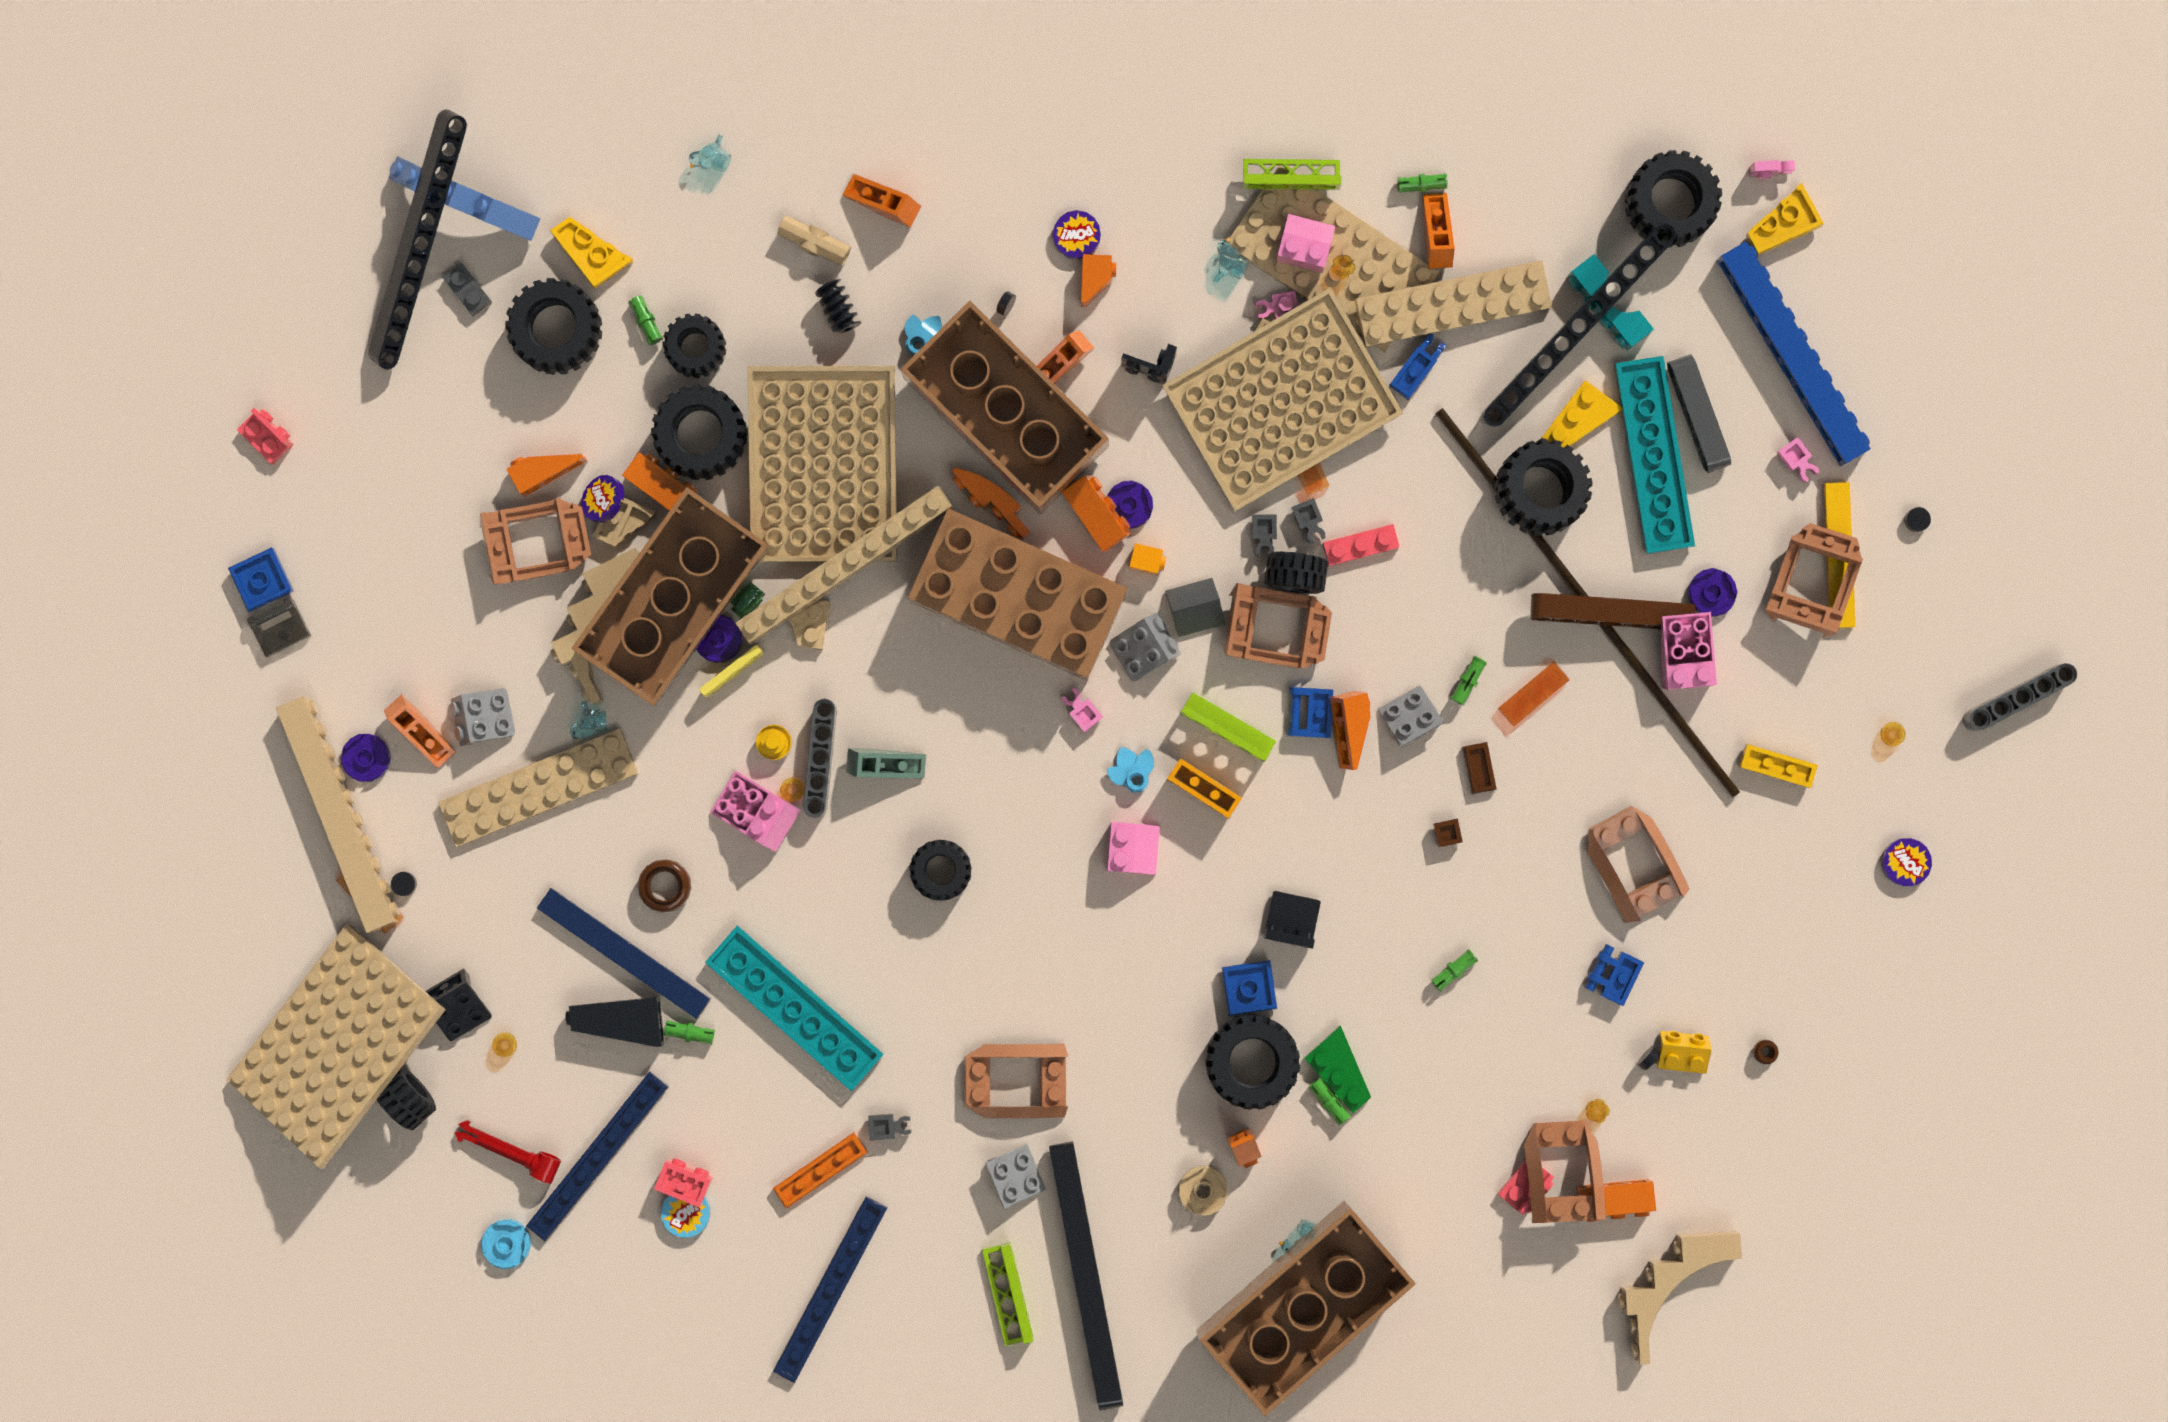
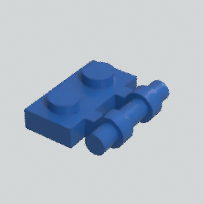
M1605 944L1603 951L1597 955L1598 961L1593 972H1589L1587 976L1589 980L1585 988L1594 992L1597 984L1604 986L1600 996L1624 1006L1644 962L1622 951L1616 960L1611 957L1614 947ZM1609 964L1613 966V969L1608 979H1605L1601 975L1606 965Z

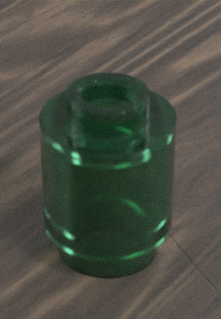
M750 582L747 586L744 585L730 603L733 604L731 610L742 618L744 615L754 611L762 603L765 593Z

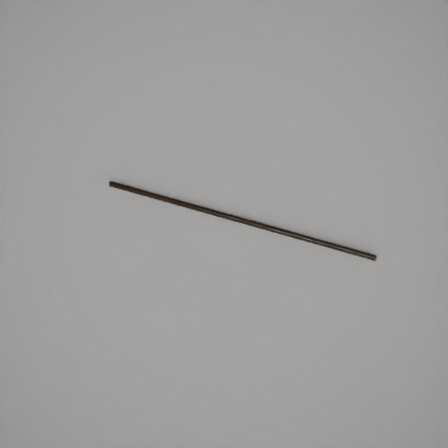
M1443 408L1435 413L1494 489L1495 481L1498 478ZM1528 531L1529 536L1574 594L1577 596H1588L1543 536L1532 535V531ZM1599 625L1733 798L1740 793L1612 626Z

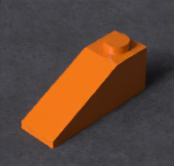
M853 174L843 193L844 197L910 228L921 208L908 194Z
M1447 193L1423 194L1428 269L1452 268L1455 246Z
M1078 330L1068 334L1037 367L1056 384L1095 348Z
M582 454L519 457L510 463L511 466L506 470L519 493L526 497L586 463L587 459Z
M1352 691L1330 697L1340 768L1357 770L1371 715L1368 694L1366 692Z
M402 694L384 710L387 720L437 768L456 752L420 711Z
M1249 1128L1226 1137L1239 1166L1244 1165L1245 1168H1248L1258 1163L1257 1159L1262 1156Z

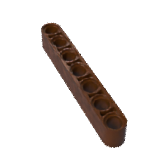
M1534 593L1531 594L1530 619L1549 622L1661 629L1662 616L1694 614L1696 605Z

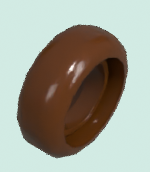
M668 859L656 860L647 865L641 872L637 883L638 894L642 902L651 910L661 913L673 912L682 907L688 900L692 888L691 878L687 870L678 862ZM666 871L676 877L678 891L673 898L660 900L653 895L651 882L656 874Z

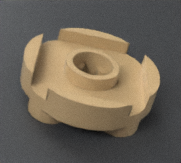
M1210 1166L1191 1168L1183 1175L1179 1183V1197L1183 1206L1188 1211L1197 1215L1208 1216L1216 1213L1223 1207L1227 1198L1228 1187L1223 1175ZM1200 1184L1210 1187L1207 1191V1197H1204L1202 1194L1199 1196L1196 1194Z

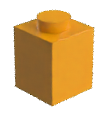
M1135 543L1129 569L1157 576L1159 570L1164 571L1167 557L1162 556V549Z

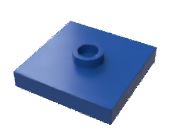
M273 547L228 568L248 612H252L294 592Z
M1270 960L1222 967L1229 1016L1277 1009Z

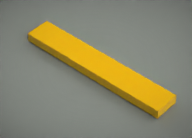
M1850 482L1823 484L1825 528L1852 537ZM1826 556L1828 607L1833 608L1848 563ZM1854 586L1839 628L1856 627Z

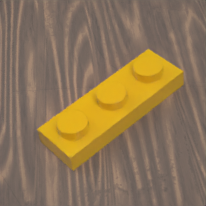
M1745 744L1739 768L1811 788L1818 765Z

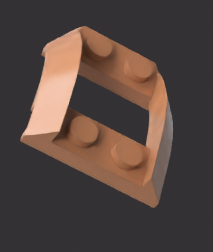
M561 498L522 507L480 513V528H482L491 573L489 576L494 585L571 571L591 555L582 507L574 503H568L561 500ZM557 514L566 559L516 569L508 524Z
M1811 523L1802 528L1798 534L1791 537L1765 612L1774 621L1776 618L1822 632L1824 633L1823 637L1836 635L1863 561L1859 551L1858 539ZM1801 548L1848 563L1833 608L1786 593Z
M1236 583L1229 596H1232L1225 643H1221L1224 655L1301 669L1325 660L1332 612L1325 605H1322L1316 599L1317 597ZM1258 602L1306 609L1299 656L1251 648Z
M1630 806L1588 829L1587 839H1589L1586 852L1600 873L1625 923L1641 921L1639 917L1680 895L1684 898L1690 889L1675 857L1655 822L1650 816ZM1644 829L1663 862L1667 873L1627 894L1603 850Z
M983 1044L975 1051L964 1056V1106L983 1118H1064L1068 1106H1066V1057H1068L1065 1044ZM990 1057H1040V1105L990 1106Z
M1585 1122L1534 1123L1523 1144L1527 1164L1532 1223L1605 1220L1604 1183L1598 1143ZM1585 1145L1591 1195L1545 1197L1539 1148Z

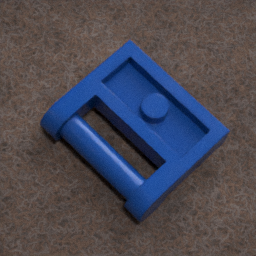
M1289 687L1291 709L1290 727L1287 728V736L1330 739L1332 726L1330 697L1333 696V690ZM1301 696H1308L1306 729H1299Z

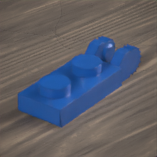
M1429 334L1421 346L1415 349L1389 385L1390 388L1407 400H1409L1435 365L1436 359L1446 347V344L1442 342L1437 346L1432 356L1424 351L1433 341L1434 335Z

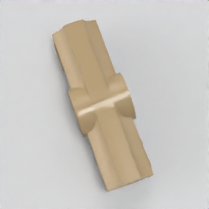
M787 215L782 219L777 231L778 236L799 245L805 252L817 257L820 255L840 266H843L851 250V246L830 237L824 230L813 225L807 226Z

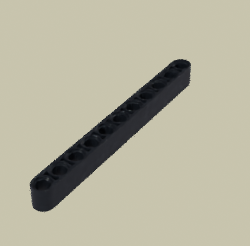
M449 109L442 110L436 117L368 351L369 358L385 370L394 368L398 363L467 129L466 120ZM454 119L453 125L449 127L450 122ZM447 143L446 149L442 151L443 145ZM440 167L439 172L435 174L436 169ZM433 190L432 196L428 198L429 193ZM426 214V218L421 221L423 215ZM420 237L419 241L415 244V240ZM413 260L412 265L408 267L409 262ZM406 283L405 288L401 290L402 286ZM399 307V310L394 313L395 309Z
M1664 223L1656 226L1490 402L1482 415L1487 425L1500 426L1673 243L1676 231L1672 225ZM1661 228H1665L1669 232L1670 236L1666 242L1658 239L1657 233ZM1644 246L1652 250L1653 254L1649 260H1644L1640 255V251ZM1628 264L1632 265L1636 271L1632 278H1627L1623 274V268ZM1609 283H1615L1618 286V293L1614 297L1609 296L1606 292V287ZM1592 301H1598L1601 304V311L1597 315L1589 311V305ZM1575 319H1581L1584 322V330L1580 333L1572 329V323ZM1559 337L1566 338L1568 342L1567 348L1564 351H1559L1555 347V341ZM1542 355H1547L1551 359V364L1547 369H1542L1538 365V359ZM1525 373H1530L1534 377V383L1529 387H1525L1521 382V377ZM1508 391H1514L1517 394V401L1512 405L1507 404L1504 400V396ZM1495 408L1499 410L1501 416L1499 421L1492 423L1488 420L1487 415L1491 409Z
M1071 1141L1050 1145V1156L1099 1411L1124 1406L1074 1143Z

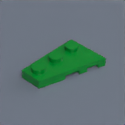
M1338 1026L1310 1051L1304 1059L1349 1110L1354 1113L1371 1098V1095L1341 1026Z

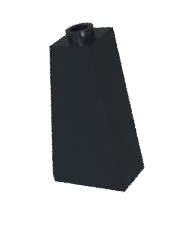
M660 996L569 1006V1011H566L565 1014L566 1024L570 1026L571 1031L654 1047L665 1045Z

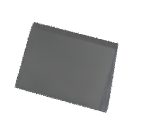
M1212 578L1166 590L1178 637L1225 625L1220 598Z

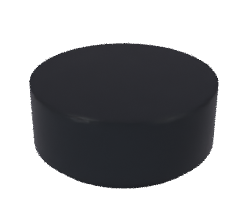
M1009 291L1005 292L998 302L997 313L1004 317L1007 316L1015 303L1016 295Z
M1922 507L1913 508L1905 515V525L1913 532H1921L1929 527L1931 516Z
M399 872L391 880V888L399 896L411 895L417 887L416 878L409 872Z
M1650 1047L1638 1060L1637 1065L1643 1070L1649 1069L1658 1059L1660 1052L1655 1047Z

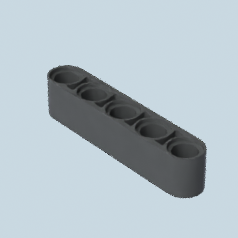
M1689 354L1667 362V369L1704 470L1710 473L1730 466L1731 457L1694 357Z
M2069 663L2055 665L1967 711L1963 717V724L1970 731L1987 729L2071 685L2077 679V670ZM2060 669L2065 670L2067 674L2065 681L2059 678ZM2039 680L2045 683L2044 692L2038 690L2037 683ZM2018 691L2024 695V701L2021 704L2016 700ZM1997 702L2003 707V712L2000 715L1994 709ZM1976 713L1982 719L1979 726L1973 722V716Z
M820 699L813 707L803 804L805 813L813 818L822 817L828 807L837 707L829 699ZM825 703L830 704L832 709L830 715L826 717L819 714L820 706ZM820 728H827L829 731V737L825 741H819L816 736ZM818 752H824L827 756V760L823 765H817L814 762V756ZM816 776H821L824 779V786L816 790L812 787V779ZM814 800H818L822 804V809L817 814H813L809 810V805Z

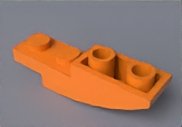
M959 468L952 470L955 476L952 478L953 482L960 490L965 488L970 493V496L967 498L976 508L981 506L985 510L992 504L994 507L991 508V511L999 520L1004 518L1009 526L1006 528L1015 538L1020 536L1024 540L1030 535V531L1016 516L1022 510L1021 506L1007 492L978 474Z

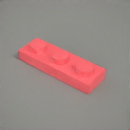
M1394 524L1322 543L1329 567L1400 547Z

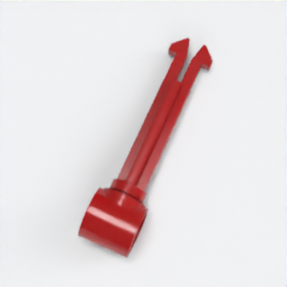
M469 1120L458 1124L465 1131L478 1136L476 1138L468 1133L455 1131L459 1142L465 1139L525 1166L526 1169H529V1175L533 1178L552 1184L562 1161L560 1158L543 1151H539L537 1154L534 1152L530 1153L470 1126L471 1121Z

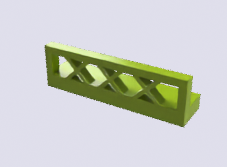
M1243 159V189L1339 190L1341 187L1340 160ZM1248 165H1258L1264 173L1248 174ZM1275 166H1283L1288 173L1272 174L1270 171ZM1300 166H1307L1313 173L1311 175H1298L1294 171ZM1324 166H1335V175H1321L1319 171Z
M1193 692L1180 713L1262 762L1267 760L1270 751L1276 743L1274 739Z
M1011 1242L982 1249L1005 1346L1024 1342V1344L1034 1342ZM1001 1250L1004 1262L998 1268L990 1262L988 1253ZM992 1268L998 1271L995 1277L993 1275ZM1000 1273L1008 1277L1010 1285L1006 1292L996 1287L995 1281ZM998 1292L1003 1295L1001 1300H999ZM1006 1297L1012 1300L1015 1305V1311L1012 1316L1003 1312L1001 1304ZM1004 1317L1009 1319L1007 1324H1005ZM1011 1321L1020 1326L1022 1336L1009 1339L1007 1328Z

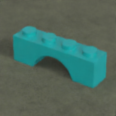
M1593 254L1568 275L1570 279L1569 284L1576 292H1581L1585 297L1583 299L1585 302L1605 281L1609 272L1596 255ZM1592 301L1589 309L1591 311L1595 310L1597 314L1600 313L1601 304L1598 301ZM1611 307L1599 320L1605 329H1610L1615 335L1613 338L1620 348H1625L1627 351L1654 330L1640 311L1621 312Z

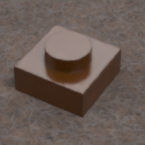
M1458 818L1433 824L1438 847L1463 842Z

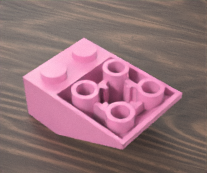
M1711 612L1661 617V676L1663 689L1670 690L1717 685Z
M734 771L710 812L756 842L776 852L801 810L741 773Z

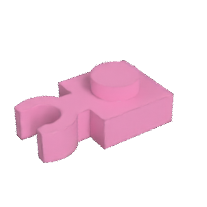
M1795 160L1754 162L1749 167L1750 177L1757 176L1758 180L1771 179L1775 174H1792V171H1795Z
M1295 291L1271 295L1272 302L1270 303L1266 300H1259L1255 303L1256 307L1263 306L1266 308L1264 314H1258L1259 320L1268 318L1270 314H1274L1275 319L1298 306Z
M1798 437L1776 452L1790 471L1796 468L1799 470L1798 476L1804 483L1809 480L1805 475L1806 470L1812 471L1814 475L1819 473L1818 468L1814 464L1808 463L1807 460L1812 455Z
M1073 688L1072 692L1076 696L1075 700L1068 701L1063 696L1062 701L1065 705L1074 708L1069 714L1085 733L1100 721L1103 716L1089 699L1082 703L1079 691Z

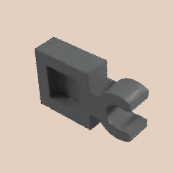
M1314 498L1291 507L1299 530L1307 528L1306 539L1310 545L1314 543L1312 534L1315 532L1320 534L1322 540L1325 539L1324 530L1317 525L1323 519Z
M1277 514L1252 515V540H1259V544L1255 549L1256 556L1260 557V549L1262 547H1267L1269 553L1274 552V547L1270 540L1277 539Z
M893 1114L868 1116L870 1141L895 1139L896 1131L902 1135L912 1133V1129L905 1130L901 1125L903 1121H910V1116H902L895 1121Z

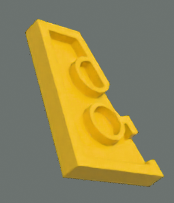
M1800 183L1788 197H1785L1775 209L1747 232L1746 237L1759 256L1821 228L1824 222L1805 187Z
M568 217L550 230L551 235L594 290L633 263L631 257L624 255L615 249L613 245L608 242L606 243L571 217Z
M1584 380L1541 439H1547L1548 443H1551L1553 440L1561 441V447H1565L1567 444L1571 446L1622 411V407Z

